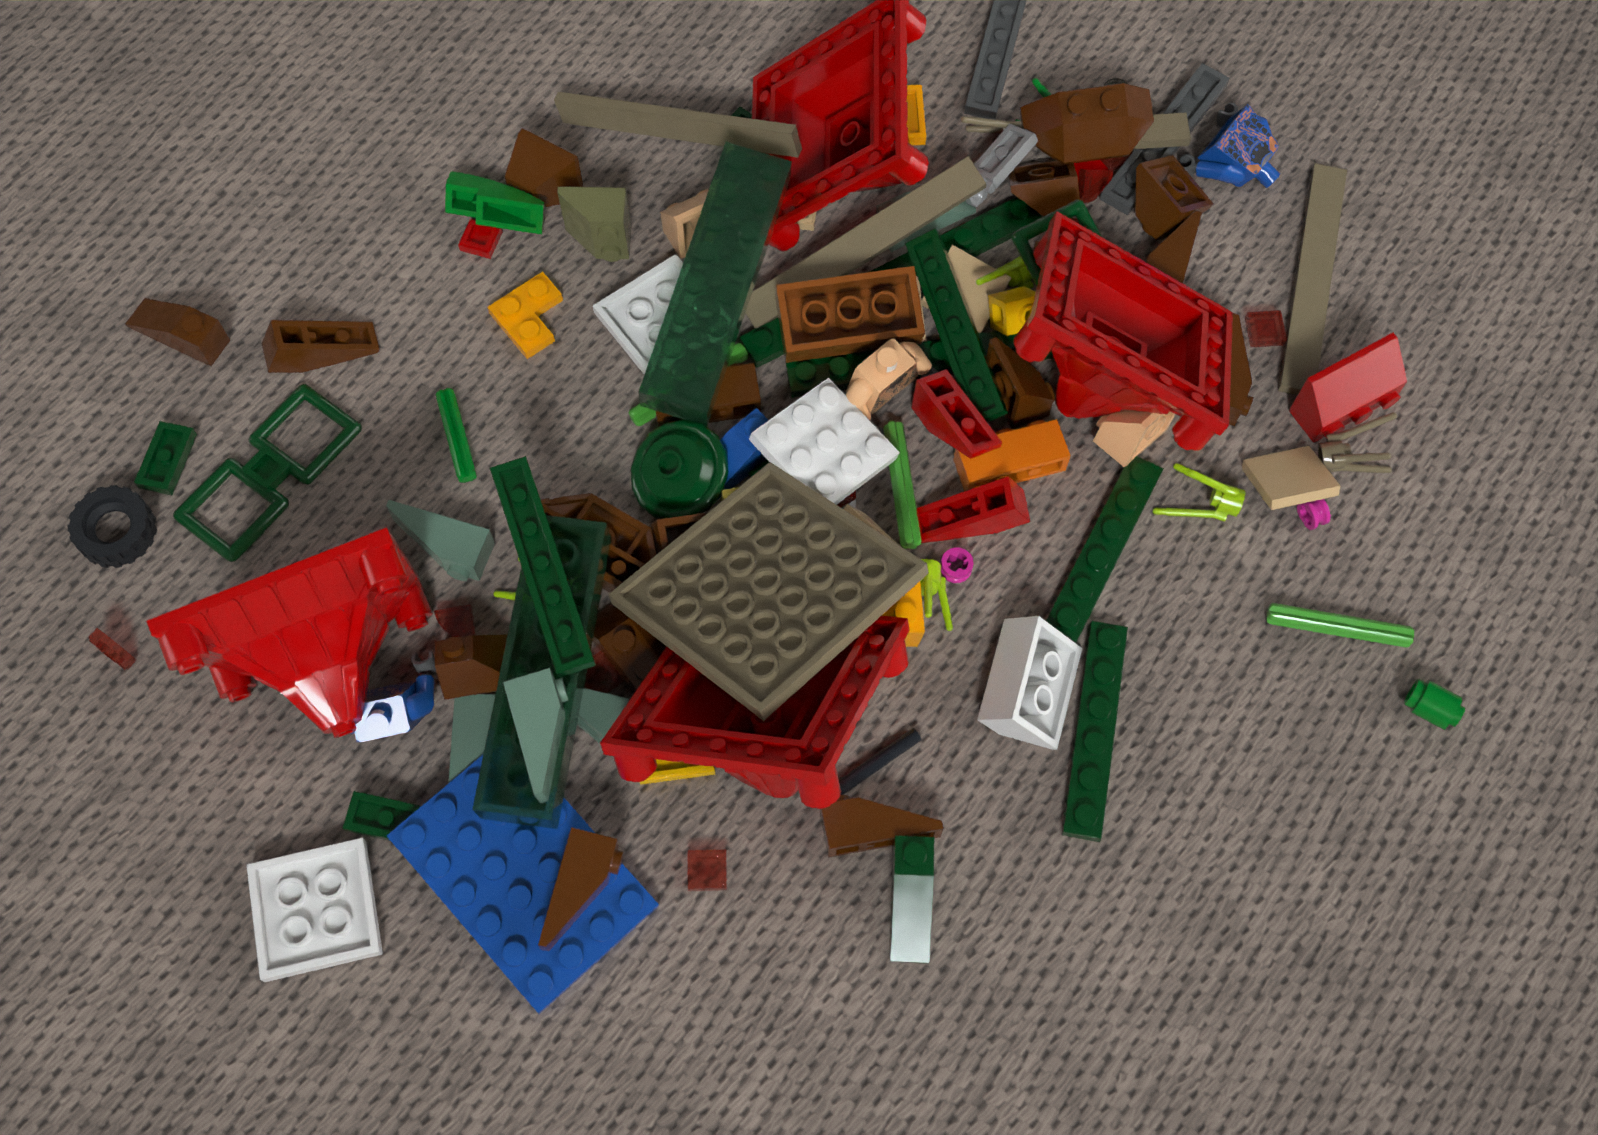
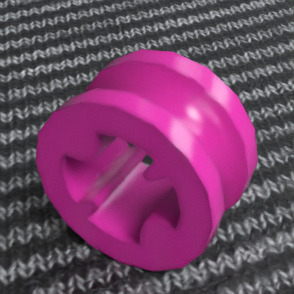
M1324 499L1297 505L1298 515L1307 529L1313 530L1319 524L1325 525L1330 522V510Z
M960 547L947 550L941 559L942 576L952 583L966 581L970 577L974 565L971 554ZM958 559L962 560L963 566L958 568L956 572L950 569L951 563H947L948 561L955 563Z

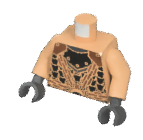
M892 338L855 368L846 390V396L849 402L855 405L870 420L872 414L914 381L918 375H921V379L939 371L932 367V363L919 345L914 342H902L899 344ZM873 424L884 435L883 429Z

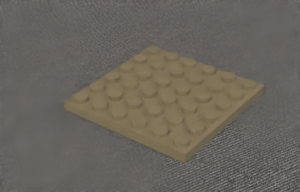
M769 462L608 595L615 607L764 721L929 572L926 562Z

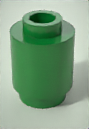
M1420 679L1414 682L1403 703L1411 708L1410 712L1443 730L1449 725L1455 727L1466 709L1461 705L1463 699L1461 696L1430 680L1424 682Z

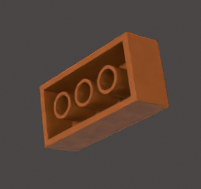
M914 266L776 285L775 299L785 363L878 350L892 338L899 344L902 342L921 344L925 335Z

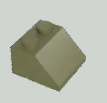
M558 187L557 193L565 230L596 259H604L609 262L629 259L632 225L626 188Z

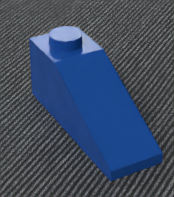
M757 408L734 425L721 438V442L727 451L729 471L723 490L735 487L749 475L750 471L767 460L749 440L751 433L768 421Z

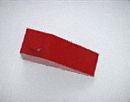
M947 369L916 380L911 408L931 434L970 459L1001 447L1002 441Z
M1009 476L917 508L922 543L994 534L1031 522L1024 490Z

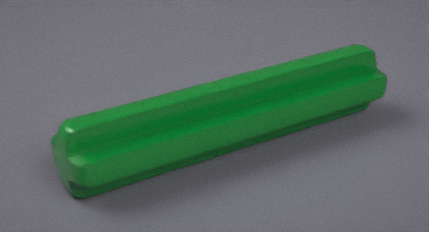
M452 388L438 390L436 392V399L456 476L460 483L473 481L477 475L454 390Z

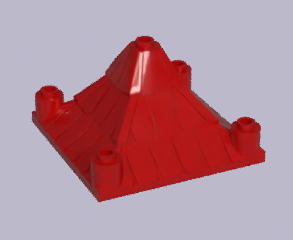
M876 0L753 77L752 119L796 125L802 150L799 157L751 151L748 241L755 245L765 242L779 251H788L797 244L800 237V227L797 222L808 214H813L826 207L829 203L843 198L850 192L874 190L901 183L911 186L926 176L929 163L928 157L910 144L908 136L906 50L907 44L922 37L927 20L922 12L909 3V0Z
M1056 211L1049 222L1048 230L1033 250L1036 264L1041 268L1031 315L1013 339L1017 354L1028 362L1044 361L1049 352L1052 351L1060 372L1055 393V404L1064 416L1077 419L1099 417L1120 412L1121 409L1165 415L1171 412L1180 416L1172 428L1175 442L1185 450L1199 451L1203 449L1215 434L1221 436L1229 426L1233 312Z
M386 527L159 615L146 622L151 636L159 642L169 670H178L180 675L196 672L204 666L209 667L220 698H228L231 703L250 697L252 695L251 689L257 686L255 682L257 680L283 694L324 734L333 733L334 738H339L356 731V724L362 721L370 676L369 668L390 629L389 623L395 619L398 628L406 627L407 631L411 632L428 625L427 619L433 613L419 576Z
M880 616L764 721L674 651L666 647L601 740L600 744L603 754L614 757L619 776L626 781L641 782L649 778L657 768L656 759L673 762L683 761L687 764L723 768L725 772L739 781L774 798H788L799 791L801 802L804 805L817 809L827 808L835 803L841 794L836 763L844 750L845 744H847L856 728V723L864 713L869 699L872 698L880 683L881 677L892 678L898 676L908 667L909 660L905 638L910 631L908 618Z

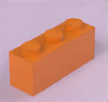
M1056 419L1048 422L1037 420L1024 428L1016 430L1010 428L999 430L995 434L1002 441L1000 448L972 459L955 449L953 458L963 489L967 491L1007 476L1015 483L1066 471L1071 455Z

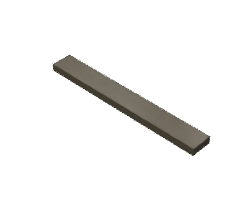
M558 92L554 98L561 119L566 124L791 157H799L802 150L798 131L794 124Z
M967 156L738 302L756 329L778 318L775 299L776 285L848 275L985 189L986 182L969 156Z
M1315 163L1311 171L1278 387L1280 392L1298 395L1307 378L1319 371L1347 175L1346 169Z

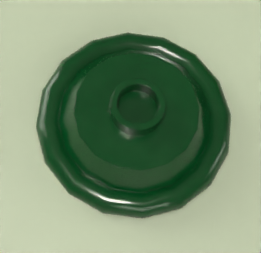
M685 419L665 423L649 433L637 448L630 469L631 488L639 505L657 519L700 514L709 510L721 495L729 473L727 451L719 436L705 424Z

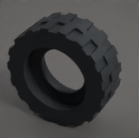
M117 485L96 488V491L84 495V498L75 504V509L70 513V523L67 524L68 532L71 535L69 538L85 558L95 565L99 564L105 568H109V566L118 568L127 563L131 564L138 557L146 554L148 547L152 546L154 535L157 533V528L155 527V523H157L156 517L141 496L136 492L133 493L130 488L124 486L121 488ZM114 511L123 512L128 515L130 529L124 537L110 543L98 539L95 529L97 522L102 516Z

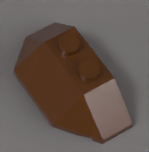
M1125 83L1057 92L1020 107L1022 128L1035 133L1038 139L1035 147L1063 165L1129 156L1154 122L1150 90Z
M592 493L563 496L554 499H541L562 565L609 593L657 555L652 529Z
M613 604L582 624L584 631L633 694L667 647Z

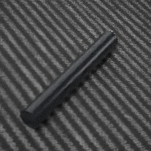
M912 728L839 779L840 795L846 794L920 742L922 739L919 733Z

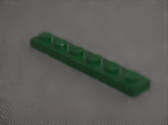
M935 228L905 243L957 384L988 423L1007 414L1008 411L942 237Z
M526 456L491 467L490 471L558 678L596 666Z
M1138 456L1124 467L1046 622L1074 643H1077L1164 469Z
M1091 621L1089 625L1062 828L1063 836L1100 842L1102 839L1128 627L1097 621Z

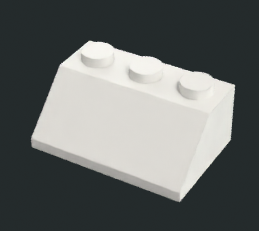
M1040 616L1004 619L977 720L999 735L1057 750L1082 648Z

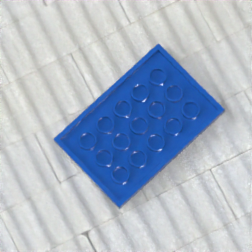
M507 734L391 831L387 837L536 1012L540 1014L656 910L659 904L621 863L618 875L611 873L608 885L548 952L539 948L538 943L571 827L592 833L595 832L553 784H551L548 801L540 803L533 793L522 750Z

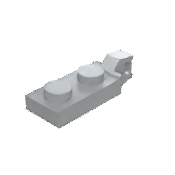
M1009 124L974 164L986 182V188L965 200L967 204L976 208L987 198L988 193H993L1038 142L1035 133L1013 124Z

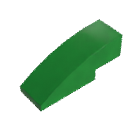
M455 171L450 172L446 181L445 213L475 217L476 225L542 235L545 202L526 192L494 180Z

